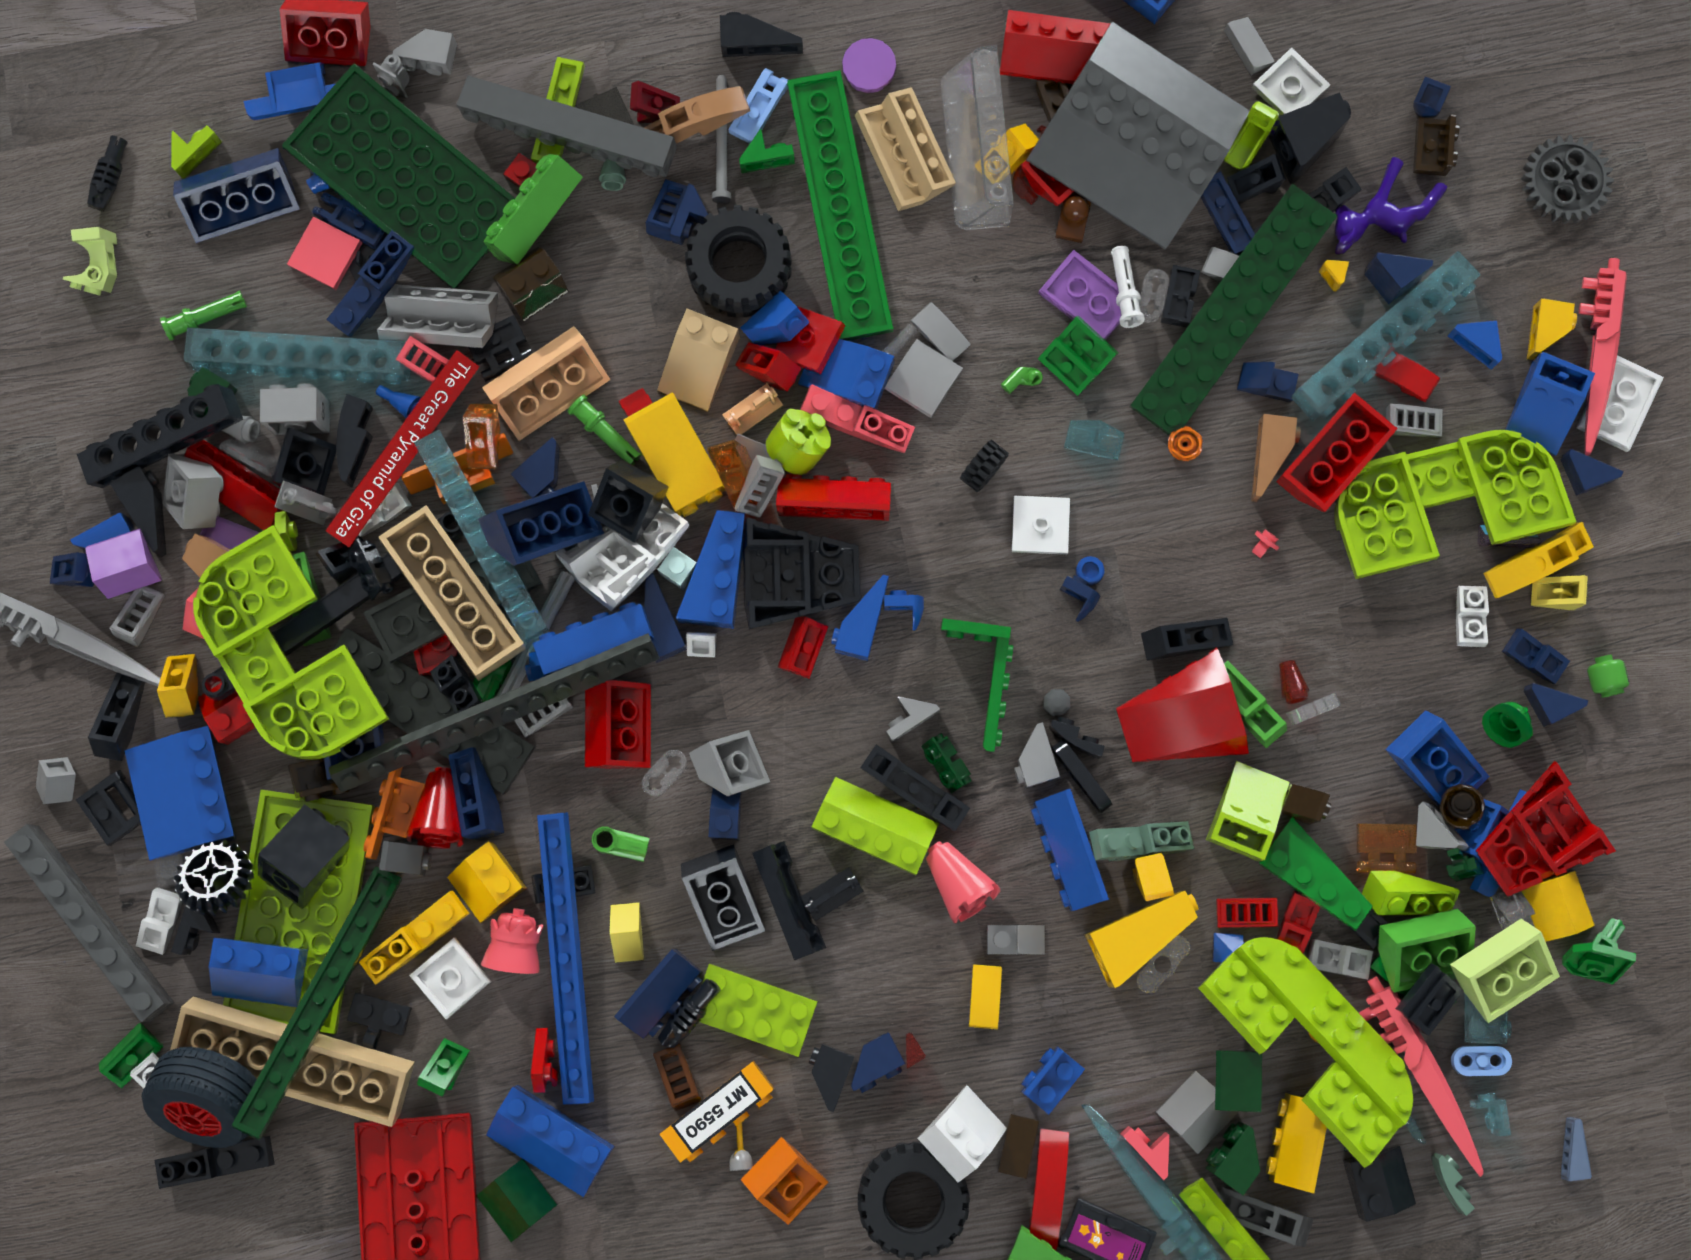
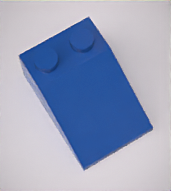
M839 339L822 373L819 374L804 368L798 385L809 389V386L813 384L860 406L866 405L877 410L895 363L894 356L869 346Z
M1426 710L1385 749L1398 766L1438 806H1440L1442 795L1450 787L1457 784L1472 785L1477 789L1490 777L1442 718Z

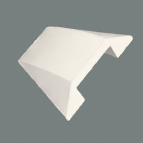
M662 503L659 512L635 543L605 526L603 527L605 534L577 543L578 546L568 551H565L563 548L555 552V554L569 573L574 576L580 587L608 610L612 611L631 595L657 568L687 530L689 523Z

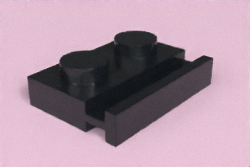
M1430 963L1395 1009L1401 1012L1423 1034L1429 1036L1464 990L1447 974L1443 973L1438 966Z

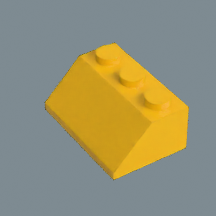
M1285 1093V1098H1281L1278 1105L1277 1115L1281 1116L1279 1128L1275 1127L1273 1131L1272 1145H1275L1273 1157L1269 1156L1266 1174H1270L1269 1180L1274 1183L1315 1193L1327 1127L1302 1101L1303 1097Z

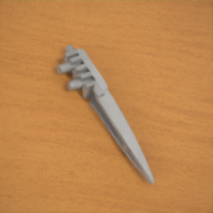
M0 592V628L6 625L11 631L15 632L10 641L13 645L21 647L29 636L34 638L35 642L41 644L46 637L48 644L55 648H60L120 674L159 686L160 677L111 645L63 620Z

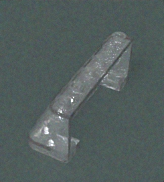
M997 45L981 46L950 69L941 79V98L948 167L956 182L951 187L953 216L956 225L963 230L1010 226L1014 205Z

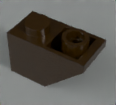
M1290 784L1281 814L1290 818L1293 817L1295 820L1307 825L1318 823L1321 821V818L1326 819L1331 808V803L1328 802L1330 794Z

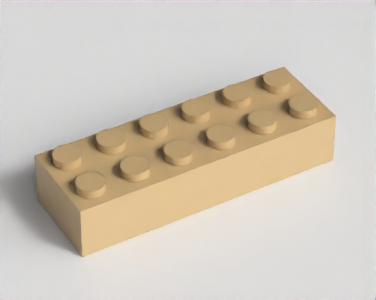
M427 505L379 536L382 545L478 681L525 650L523 641Z

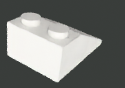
M965 1086L917 1139L957 1182H960L976 1170L992 1152L1007 1128L968 1086Z

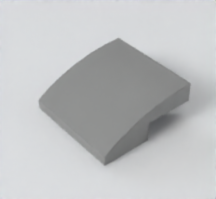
M916 339L885 386V390L932 418L944 401L948 391L962 373L963 368Z

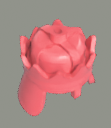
M513 908V913H501L497 922L495 919H491V943L485 952L481 965L489 969L510 973H539L537 943H539L544 925L536 926L535 919L524 914L525 910Z

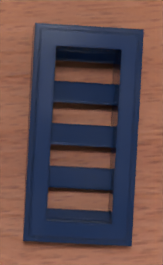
M665 179L645 222L647 234L672 241L670 231L687 189L686 185ZM670 192L679 195L680 198L678 199L667 195V193ZM664 202H665V203H668V204H671V205H674V206H676V207L674 208V207H670V206L664 205ZM660 213H663V214H666V215L671 216V218L665 217V216H662V215H659V214H660Z

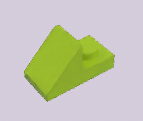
M207 125L203 129L196 131L188 144L172 131L171 167L182 179H185L222 141Z

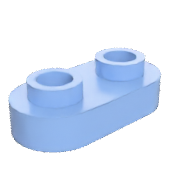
M1462 1046L1452 1053L1451 1065L1458 1074L1464 1076H1500L1510 1070L1512 1058L1510 1053L1500 1046ZM1465 1055L1470 1060L1467 1066H1463L1461 1063V1059ZM1493 1055L1498 1057V1063L1495 1066L1490 1063V1058Z

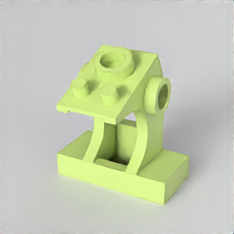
M100 227L71 230L72 241L82 245L88 251L90 264L82 274L65 276L63 280L70 281L71 288L81 290L82 285H84L85 292L99 296L101 291L111 293L117 278L113 246L117 245L116 233Z

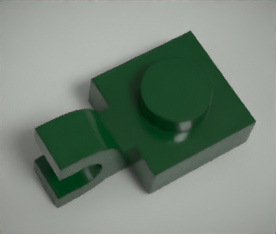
M1459 848L1447 851L1448 857H1450L1453 863L1446 865L1449 877L1456 882L1484 874L1482 864L1476 858L1463 856Z

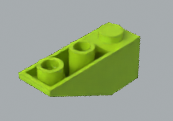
M1370 871L1362 891V895L1370 902L1378 915H1431L1453 909L1460 890L1397 871Z

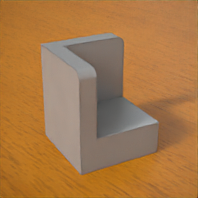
M68 757L39 760L36 789L43 804L72 801L76 774Z

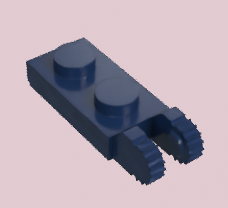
M323 193L320 199L335 210L331 214L315 206L312 210L313 215L377 250L387 234L346 200H340L328 193Z

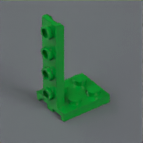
M943 618L941 631H946V637L962 639L964 634L974 635V641L989 643L992 642V637L997 638L983 739V748L994 752L995 746L1000 747L1002 740V730L997 728L999 718H1004L1006 702L1001 701L1002 690H1008L1010 673H1005L1006 662L1012 661L1013 645H1008L1011 627Z

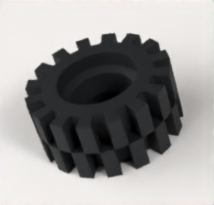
M992 439L989 440L971 460L970 464L967 465L960 479L974 491L979 492L1000 469L1009 453Z

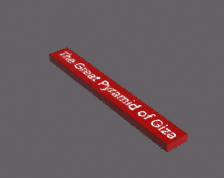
M455 350L325 531L347 547L351 546L480 366L458 350Z

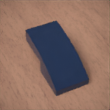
M1516 629L1502 650L1504 654L1552 684L1557 683L1570 662L1553 647L1543 645L1523 629Z

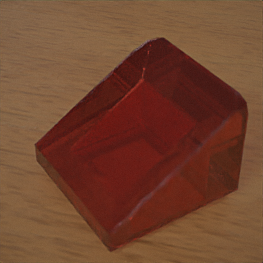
M912 1032L906 1033V1068L908 1069L926 1056Z

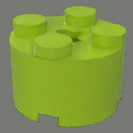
M788 409L766 439V449L771 459H777L783 464L782 468L789 473L797 475L808 473L816 466L831 446V438L825 426V419L817 413L810 414L803 410Z

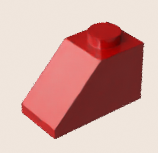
M749 342L735 364L738 369L765 384L768 383L770 387L786 392L795 383L796 377L802 369L783 352Z

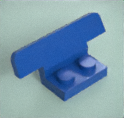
M319 62L266 72L269 96L244 101L249 118L260 120L314 109L335 85H325L323 75L326 74L324 63Z
M1521 789L1509 811L1501 805L1484 799L1485 810L1481 820L1473 824L1469 829L1455 828V831L1470 847L1466 851L1461 852L1476 858L1482 863L1484 874L1475 877L1470 889L1484 896H1493L1499 885L1476 853V849L1527 793Z

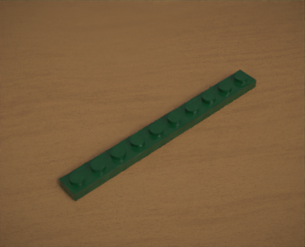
M375 866L231 1126L234 1129L257 1140L262 1138L402 882L401 877L388 871L379 870V867Z

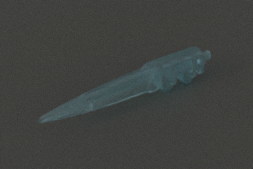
M1087 1104L1081 1105L1098 1134L1128 1178L1151 1207V1210L1158 1219L1166 1220L1161 1228L1170 1238L1159 1246L1162 1253L1167 1256L1174 1249L1178 1248L1180 1254L1186 1260H1223L1176 1196L1151 1166L1092 1107Z

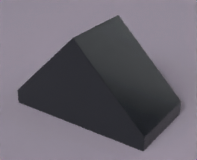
M360 536L356 537V539H359L361 543L364 542V540ZM356 539L350 547L343 543H338L316 553V556L331 577L340 583L357 572L356 568L352 567L348 554Z

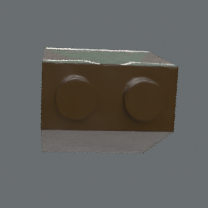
M540 247L526 254L518 265L511 264L493 276L494 281L523 322L569 292L560 271L546 251Z

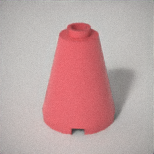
M941 841L937 842L927 850L929 855L926 857V861L950 918L954 923H957L958 919L960 922H963L986 907L985 902L989 896L994 900L1000 893V887L949 842L944 844Z

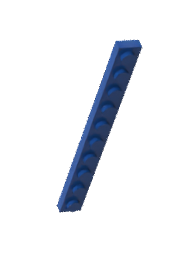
M568 812L537 815L563 1105L594 1102L569 815Z

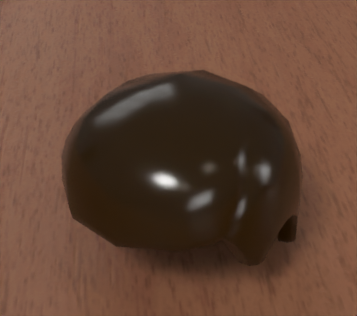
M1457 784L1444 792L1439 808L1444 821L1451 827L1469 829L1473 824L1481 820L1485 810V802L1482 794L1472 785Z

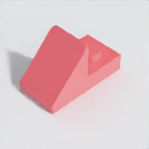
M1128 1126L1120 1133L1161 1179L1165 1180L1168 1177V1133L1164 1132L1150 1147L1147 1145L1150 1139L1140 1128L1134 1131Z

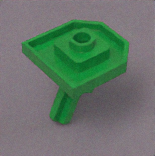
M1611 918L1591 943L1572 945L1562 957V965L1570 974L1614 985L1636 962V953L1618 949L1616 942L1625 930V926L1620 919Z

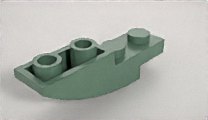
M1188 821L1153 823L1140 827L1096 829L1089 832L1095 860L1109 859V861H1121L1158 853L1167 855L1194 849Z

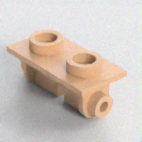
M766 383L722 415L736 435H742L781 408L783 404L777 397L778 394L774 388Z

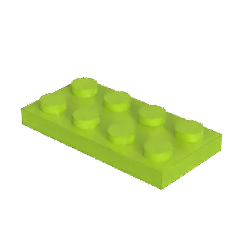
M709 964L703 982L705 979L713 980L719 985L721 991L708 1004L706 1015L701 1018L700 1022L799 1057L818 1001Z

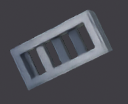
M1567 1117L1561 1179L1566 1181L1591 1179L1592 1175L1582 1120L1575 1117Z

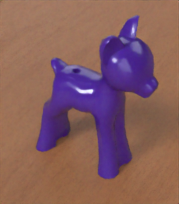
M1392 157L1390 164L1387 165L1377 194L1367 204L1362 213L1352 211L1346 205H1342L1335 210L1337 220L1334 229L1335 236L1339 241L1335 253L1337 255L1344 254L1353 243L1363 236L1365 230L1371 224L1379 226L1387 233L1399 237L1402 243H1406V232L1414 222L1423 221L1446 192L1447 186L1444 183H1437L1420 205L1399 209L1387 201L1404 163L1399 158Z

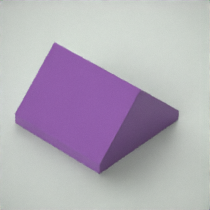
M141 529L86 546L85 548L92 582L107 599L162 581Z

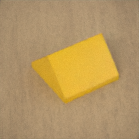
M1575 871L1543 880V882L1521 891L1532 925L1542 932L1545 942L1575 935L1595 926Z

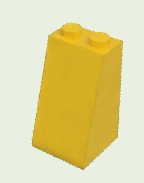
M673 392L623 419L655 479L669 486L665 496L675 513L679 516L683 514L684 517L695 513L699 509L697 506L706 501L712 503L723 496L722 492L726 490L724 483Z
M1186 891L1174 893L1173 896L1163 898L1084 934L1108 987L1116 988L1122 985L1198 918L1195 911L1199 910L1192 894L1187 895Z

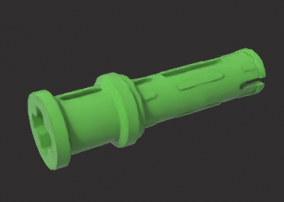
M239 290L234 294L193 310L184 308L182 313L169 318L162 317L160 321L167 337L172 341L179 334L189 330L192 332L197 331L198 325L243 307L245 308L247 305Z
M586 395L580 396L569 407L567 413L571 416L575 415L585 425L584 429L587 432H594L621 459L634 465V460L628 454L636 461L640 459L642 454L605 421V414L602 411L598 412L587 401L588 397Z

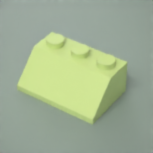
M1523 919L1516 921L1450 964L1459 986L1488 1023L1560 977L1542 932Z

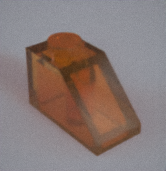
M470 404L462 417L468 469H496L500 440L498 404Z

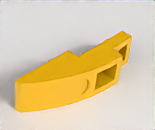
M1583 522L1575 523L1535 547L1526 548L1483 574L1494 597L1500 598L1579 559V555L1592 549L1594 546Z
M453 890L449 891L407 926L401 927L361 959L359 963L376 985L452 930L453 926L470 913Z

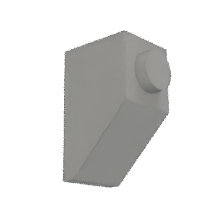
M1043 722L1035 726L1017 760L1018 767L1014 768L1018 783H1024L1025 789L1056 780L1060 777Z

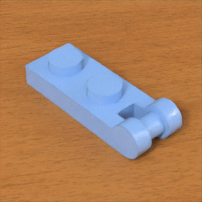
M767 68L763 70L746 99L750 112L735 119L728 129L730 134L748 144L751 143L758 131L763 129L782 95L788 89V79L784 77L780 79L774 76V72ZM770 85L774 88L773 92H770L766 90L765 87Z

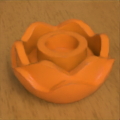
M1184 426L1176 432L1173 431L1168 439L1169 452L1180 461L1193 460L1202 451V436L1188 426ZM1184 442L1187 443V447L1183 446Z

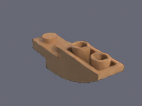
M741 86L726 88L676 104L658 113L660 119L644 128L672 136L677 144L698 132L705 136L750 112V108Z

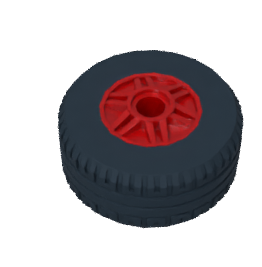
M179 1047L166 1052L158 1059L141 1094L143 1107L148 1117L156 1125L177 1138L206 1147L224 1148L233 1146L247 1137V1134L234 1129L231 1125L257 1078L240 1063L220 1053L203 1048Z

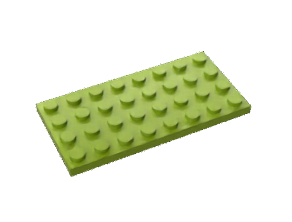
M261 790L249 853V860L254 868L251 871L254 873L255 879L249 881L252 884V889L244 891L246 899H241L235 939L308 949L300 996L301 1001L360 895L366 862V852L363 848L366 837L371 833V819L375 806L325 798L305 802L304 797L295 798V794ZM305 804L310 809L316 808L326 817V821L333 826L338 825L348 833L350 843L348 851L308 904L301 909L258 876V854ZM344 988L320 1032L337 1034ZM224 997L223 1001L224 1006L285 1024L289 1023L297 1008Z

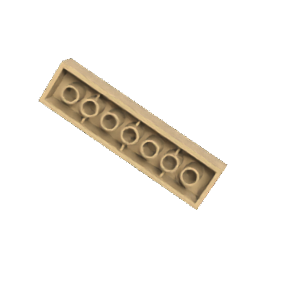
M193 996L181 1006L170 1050L179 1047H196L211 1050L240 1063L258 1078L287 1024ZM318 1034L285 1096L392 1127L401 1114L415 1062Z

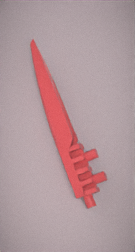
M1610 258L1608 260V268H1600L1596 279L1583 277L1582 288L1596 291L1593 304L1580 303L1579 314L1591 315L1593 317L1590 330H1596V334L1592 337L1589 371L1594 372L1595 375L1588 390L1586 401L1585 455L1587 456L1593 451L1603 420L1619 347L1627 274L1625 271L1619 270L1620 259Z
M1377 976L1369 979L1367 982L1373 994L1368 996L1366 1001L1368 1005L1370 1004V1007L1360 1011L1359 1014L1366 1021L1377 1016L1381 1028H1384L1386 1031L1380 1034V1036L1387 1044L1393 1043L1396 1054L1405 1052L1404 1061L1409 1070H1411L1425 1096L1461 1152L1481 1177L1483 1175V1168L1474 1142L1455 1097L1418 1028L1406 1019L1401 1012L1395 1009L1401 1002L1397 992L1394 993L1390 986L1384 988Z

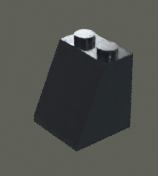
M1340 92L1278 116L1269 134V139L1290 185L1296 183L1340 137L1351 118L1350 105L1346 100L1342 99Z
M304 804L258 854V876L303 909L348 851L349 835L342 827L338 825L333 826L326 821V817L318 809H310Z

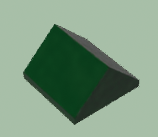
M1216 1050L1215 1110L1261 1112L1262 1054L1259 1055L1257 1051Z
M524 1159L518 1161L476 1195L510 1242L514 1241L558 1205Z

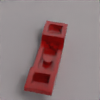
M1040 1128L1037 1170L1029 1230L1032 1235L1040 1240L1043 1239L1057 1251L1065 1193L1069 1132Z

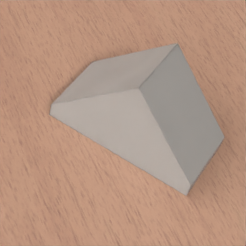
M1422 802L1419 805L1416 846L1440 850L1459 848L1461 851H1466L1470 848L1455 829L1444 821L1442 814L1434 805Z

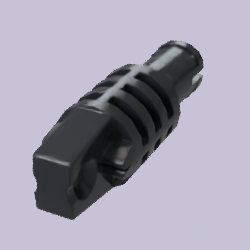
M110 136L105 155L98 160L90 183L88 207L104 212L111 200L123 169L120 162L125 147L128 144L125 139L120 138L118 142L117 136Z
M705 979L693 996L686 997L683 1003L679 1005L658 1036L663 1046L674 1048L691 1033V1030L706 1015V1007L721 991L716 982Z

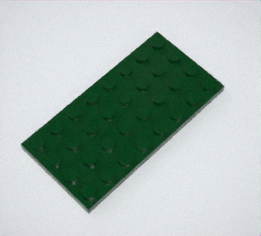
M353 64L282 144L283 149L388 235L393 230L415 248L411 255L452 289H457L489 252V249L483 242L488 236L486 232L494 222H498L503 216V209L506 204L512 199L515 200L509 192L356 64Z

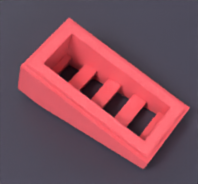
M409 336L395 359L431 384L436 378L434 375L440 365L445 366L448 361L447 358L412 336ZM415 346L418 350L412 360L408 361L406 357L412 347ZM424 352L427 356L421 366L418 367L415 364ZM433 358L436 362L428 373L425 369Z

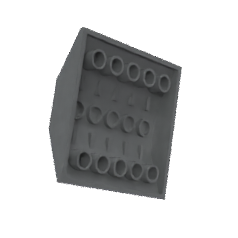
M1111 22L1026 161L1165 250L1220 167L1242 128L1249 110L1114 22Z

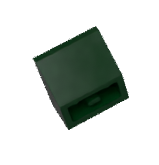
M1238 1121L1236 1125L1232 1123L1225 1131L1223 1138L1226 1140L1219 1149L1215 1147L1206 1159V1162L1209 1164L1205 1169L1244 1196L1260 1173L1254 1130L1249 1125Z

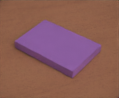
M1075 250L1068 255L1039 290L1038 294L1071 320L1076 316H1080L1105 340L1120 324L1121 311L1120 307L1116 304V297L1119 294L1117 283Z

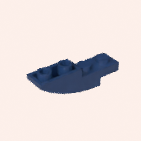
M391 230L358 272L360 275L358 280L326 320L351 338L367 317L370 319L385 299L384 297L401 275L415 247Z

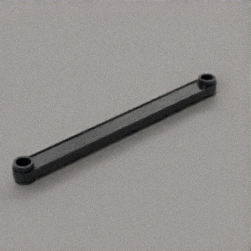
M454 511L447 512L437 519L452 542L465 534L466 523L463 516ZM451 522H459L457 528L453 530L447 529ZM389 553L381 557L383 560L381 565L375 566L376 569L386 566L393 582L404 576ZM356 574L272 632L285 656L370 599L368 592L362 588L359 574ZM222 666L208 674L202 681L203 692L215 701L226 699L236 691ZM216 682H222V686L218 691L211 692V688Z

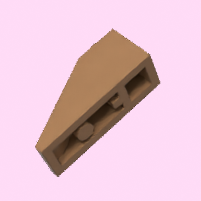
M1263 414L1260 418L1252 502H1257L1261 498L1295 443H1299L1301 428L1296 426L1297 418Z

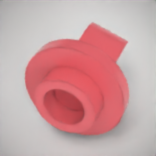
M1266 529L1263 533L1258 530L1255 532V535L1261 540L1253 548L1252 552L1259 558L1265 554L1269 547L1276 551L1280 548L1276 544L1279 539Z

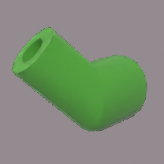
M1018 367L1001 383V387L1011 394L1019 385H1039L1043 380V375L1037 368Z

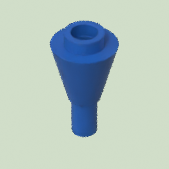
M383 385L378 386L376 390V395L389 401L405 419L421 399L419 396L394 392Z

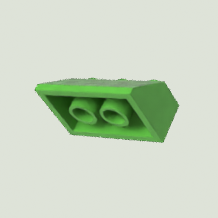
M1459 909L1380 925L1378 950L1391 990L1395 993L1411 989L1430 963L1438 966L1451 979H1456L1450 964L1474 949L1476 926Z

